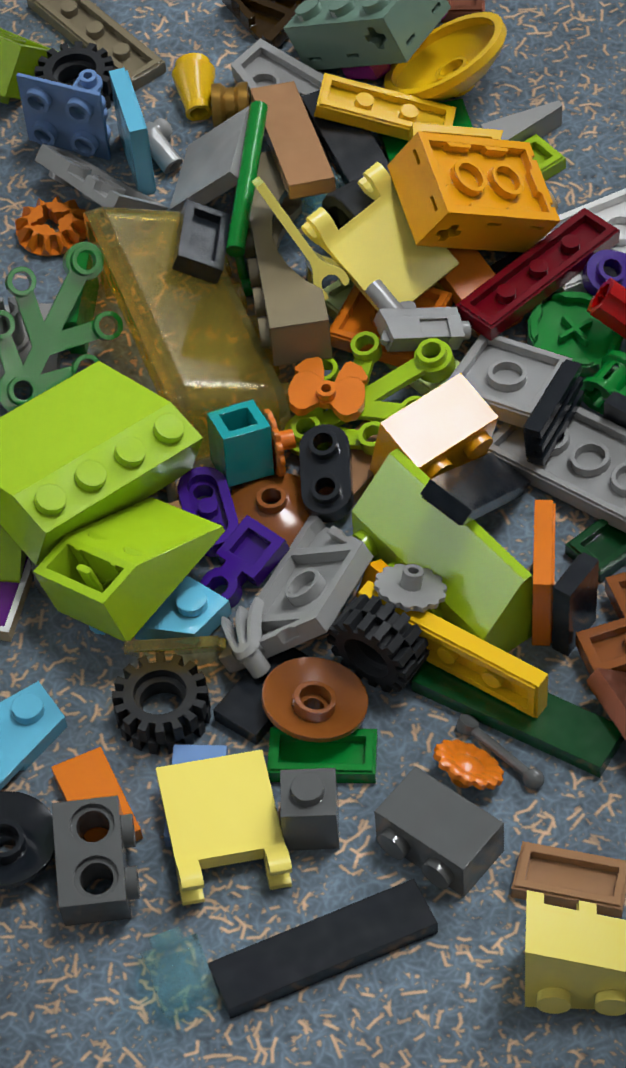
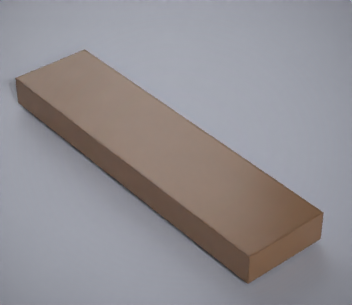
M291 81L251 88V103L253 101H262L268 106L264 136L289 198L298 199L335 191V176L295 82Z

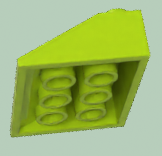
M97 361L0 417V525L37 566L66 534L143 501L193 468L203 437L170 401L101 361Z

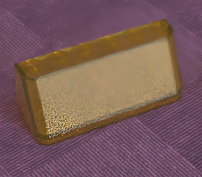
M99 207L83 212L88 242L96 245L104 257L103 269L97 276L106 298L114 296L157 394L170 401L203 437L195 462L210 457L207 413L253 399L261 412H263V409L268 408L272 411L278 430L283 431L287 422L291 419L288 401L289 383H280L277 377L280 375L279 366H274L271 348L264 350L261 347L256 315L248 316L245 311L247 309L246 297L239 282L232 284L230 280L232 272L227 255L225 254L224 269L216 285L172 269L181 211Z

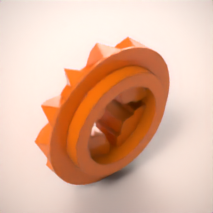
M58 195L52 202H44L38 198L36 207H23L22 217L15 220L16 236L20 245L28 252L40 256L65 254L70 247L76 243L83 242L89 232L86 209H79L75 199L63 203ZM47 219L53 220L54 223L59 225L57 226L58 232H55L53 228L45 224Z

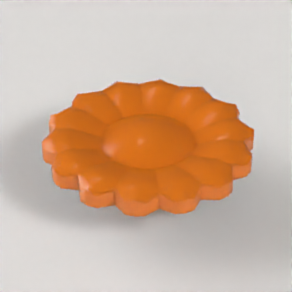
M269 408L263 409L262 414L271 426L274 472L278 477H283L286 473L284 451L296 448L295 436L292 429L279 431L272 411Z
M444 739L440 744H436L434 748L433 758L439 762L438 767L446 771L452 783L460 788L466 789L474 786L479 790H484L485 788L494 790L504 780V770L499 766V762L491 757L486 750L476 747L473 743H465L458 739L453 741Z

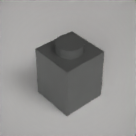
M336 768L280 770V818L283 838L288 851L340 849Z

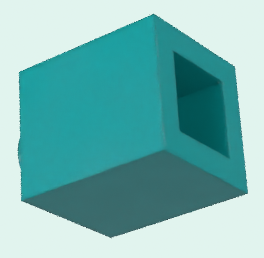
M253 399L206 412L210 460L215 468L223 473L228 487L274 475L271 426Z

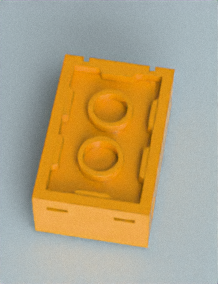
M418 131L387 165L416 246L525 253L541 241L560 222L556 208L551 207L553 201L537 160H533L535 155L530 142Z

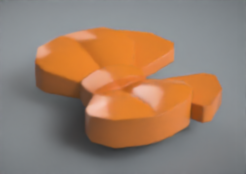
M320 357L307 358L295 366V375L288 388L290 411L297 416H305L319 407L331 409L343 422L355 421L359 418L365 407V385L368 383V376L362 366L349 361L343 365L335 382L324 380L322 359Z

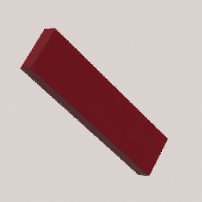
M583 208L457 303L455 307L458 309L461 321H469L472 329L492 341L580 273L593 254L601 250H610L619 243L620 230L588 209Z

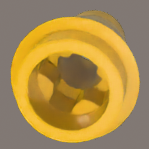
M185 54L176 60L171 75L185 108L186 117L190 121L209 119L212 115L211 84L215 80V67L210 63L209 58L203 54Z

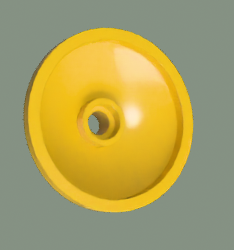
M477 12L458 17L433 29L408 62L391 64V68L384 78L385 89L434 102L465 95L483 78L500 54L507 35V28L498 14L492 12Z

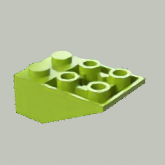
M150 497L66 534L34 569L33 574L58 612L129 643L221 537L225 529L217 523Z

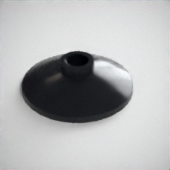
M0 792V847L4 845L14 846L13 849L0 853V889L18 887L33 880L46 869L55 855L52 813L38 799L20 792Z

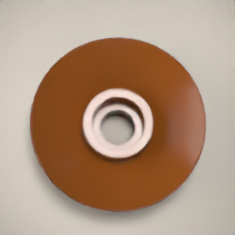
M274 472V475L238 484L230 492L239 524L248 515L285 539L289 547L310 516L305 509L301 496V478L293 474L285 473V476L278 477ZM268 502H277L275 504H267Z
M301 657L286 661L269 673L262 688V706L269 720L282 732L303 741L320 743L345 738L361 726L368 710V694L359 677L340 663L325 658Z

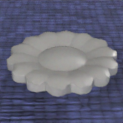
M395 564L394 567H384L381 573L376 574L374 590L378 592V597L382 600L389 601L396 605V608L406 612L419 611L422 613L427 609H437L439 603L445 601L447 586L442 583L443 579L441 576L433 574L432 570L428 568H422L415 564Z

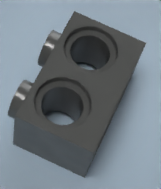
M118 795L52 803L58 906L65 926L132 919L130 900L140 899L137 866L127 865L126 848L136 847L133 815H123ZM101 827L108 830L107 835L97 842H87L82 839L84 834L92 828ZM97 879H108L113 882L112 886L102 894L94 895L86 892L88 885Z

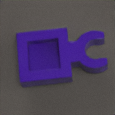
M246 515L215 553L223 565L208 571L202 577L200 583L213 591L218 586L228 585L226 591L221 596L228 599L230 607L233 608L242 597L243 584L248 580L259 587L290 548L285 539Z

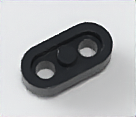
M330 424L317 425L303 435L299 445L301 496L305 509L310 516H317L322 522L330 523L344 518L350 512L354 503L352 454L348 437L342 429ZM325 442L332 444L329 449L324 451L316 449L319 444ZM324 487L334 488V491L329 495L318 494Z

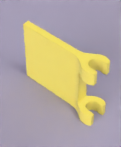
M376 162L362 174L364 177L357 182L362 191L375 200L372 204L339 230L329 213L323 207H319L306 218L307 222L301 226V229L311 241L331 256L378 311L379 308L365 292L367 287L374 281L380 279L398 302H414L456 268L459 262L447 248L416 246L392 178L383 165Z
M259 176L251 182L302 251L306 261L307 281L323 289L322 280L324 277L335 275L344 286L348 285L349 278L346 272L332 258L318 254L309 246ZM323 290L324 299L326 301L329 297L325 290Z
M263 750L156 767V776L183 906L205 902L202 889L204 888L202 869L264 859L270 890L292 887L290 877L292 872L291 859L284 842Z

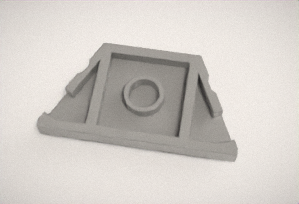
M317 516L308 517L290 545L289 551L281 559L258 595L265 602L262 612V637L258 649L266 659L327 633L329 627L338 618L340 610L352 591L360 584L364 571L374 557L362 541L353 536H346L341 529L335 526L329 529ZM228 642L218 658L229 673L246 668L241 660H236Z

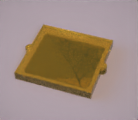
M218 635L124 641V655H131L133 657L156 656L155 653L173 655L221 652L227 649L226 638H220Z

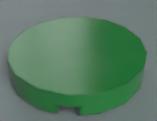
M563 291L552 295V300H548L543 304L541 302L534 307L527 323V344L582 363V372L579 376L588 377L594 375L602 367L601 362L606 353L611 350H621L623 337L587 312L589 303L594 295L585 292Z

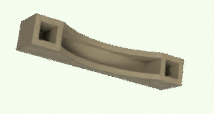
M271 151L261 152L257 177L259 176L291 221L294 222L303 212L301 198H289ZM255 188L245 257L251 258L247 259L256 317H266L257 319L261 347H271L274 366L300 363L307 358L320 357L321 359L332 358L329 318L323 289L303 279L288 266L279 254L278 249L286 229Z

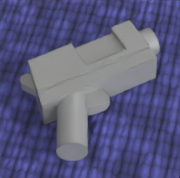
M380 279L371 283L365 290L366 294L379 308L374 322L380 335L379 341L385 346L387 352L415 351L422 341L429 338L440 339L446 342L451 347V350H458L463 340H469L471 337L470 322L461 321L457 307L416 308L415 302H398Z

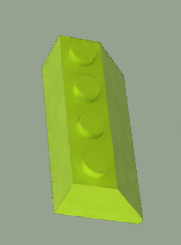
M398 448L389 453L351 511L353 535L351 536L365 544L374 556L372 558L373 561L382 559L390 567H394L395 564H415L422 568H428L432 570L433 574L441 576L443 579L442 583L447 586L445 601L439 603L437 609H427V611L508 653L532 636V574L475 520L463 526L458 525L424 500L420 493L430 478Z

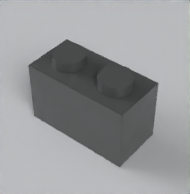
M416 766L374 811L376 839L388 855L397 860L406 858L421 868L424 876L433 885L441 889L450 887L463 897L504 852V823Z

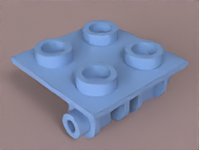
M86 69L79 73V77L71 86L22 73L16 75L30 141L37 142L40 145L46 144L74 151L87 157L94 156L106 160L111 159L109 146L111 130L106 124L108 117L106 100L100 93L103 87L101 76L92 69Z

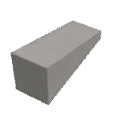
M559 100L480 124V128L503 130L501 140L523 142L535 134L542 138L562 125V104Z

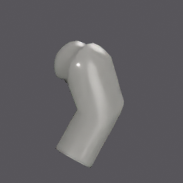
M157 118L153 122L147 121L146 126L151 157L163 173L168 174L177 169L183 162L182 158L168 142L172 138L173 130L169 122L163 118Z

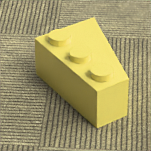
M527 890L525 1007H537L540 1011L549 1014H560L570 1009H595L598 1013L607 1016L625 1014L626 920L598 915L597 904L580 900L576 904V910L544 904V893Z

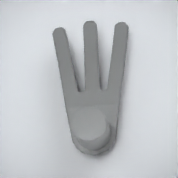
M259 597L253 599L249 611L243 606H238L235 616L237 636L232 622L225 616L221 617L223 631L236 660L242 661L253 678L263 676L271 668L269 662L258 649L262 637V612L265 603Z

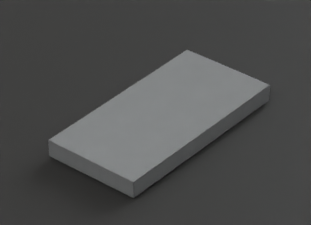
M579 406L544 467L527 461L522 427L505 422L493 434V443L489 447L487 454L492 452L530 480V485L597 519H604L609 525L626 533L625 428Z

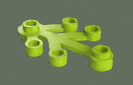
M364 331L352 338L350 347L354 356L353 362L362 366L368 376L369 383L374 363L382 356V347L375 333ZM437 338L426 339L418 345L413 359L370 385L367 383L365 385V407L358 419L370 422L362 425L359 430L340 427L346 422L341 421L331 409L326 410L318 407L305 416H293L284 428V430L292 429L296 440V448L289 450L299 455V445L304 435L303 433L317 425L330 424L339 427L345 432L351 449L363 450L364 453L372 456L376 441L368 442L367 439L378 434L380 423L422 396H410L402 403L383 402V400L419 378L430 383H439L448 379L455 370V360L451 347L446 342ZM364 345H374L368 351H360ZM433 355H438V356H436V357H434V358H428V357L433 356ZM333 358L322 359L324 371L331 370L330 374L324 376V380L335 382L340 371L337 362ZM325 442L319 444L316 449L324 451L329 446H332V444Z

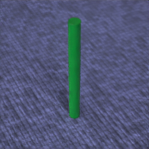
M253 101L249 107L226 246V253L232 257H242L245 254L255 186L251 181L258 174L268 111L267 104L262 101Z

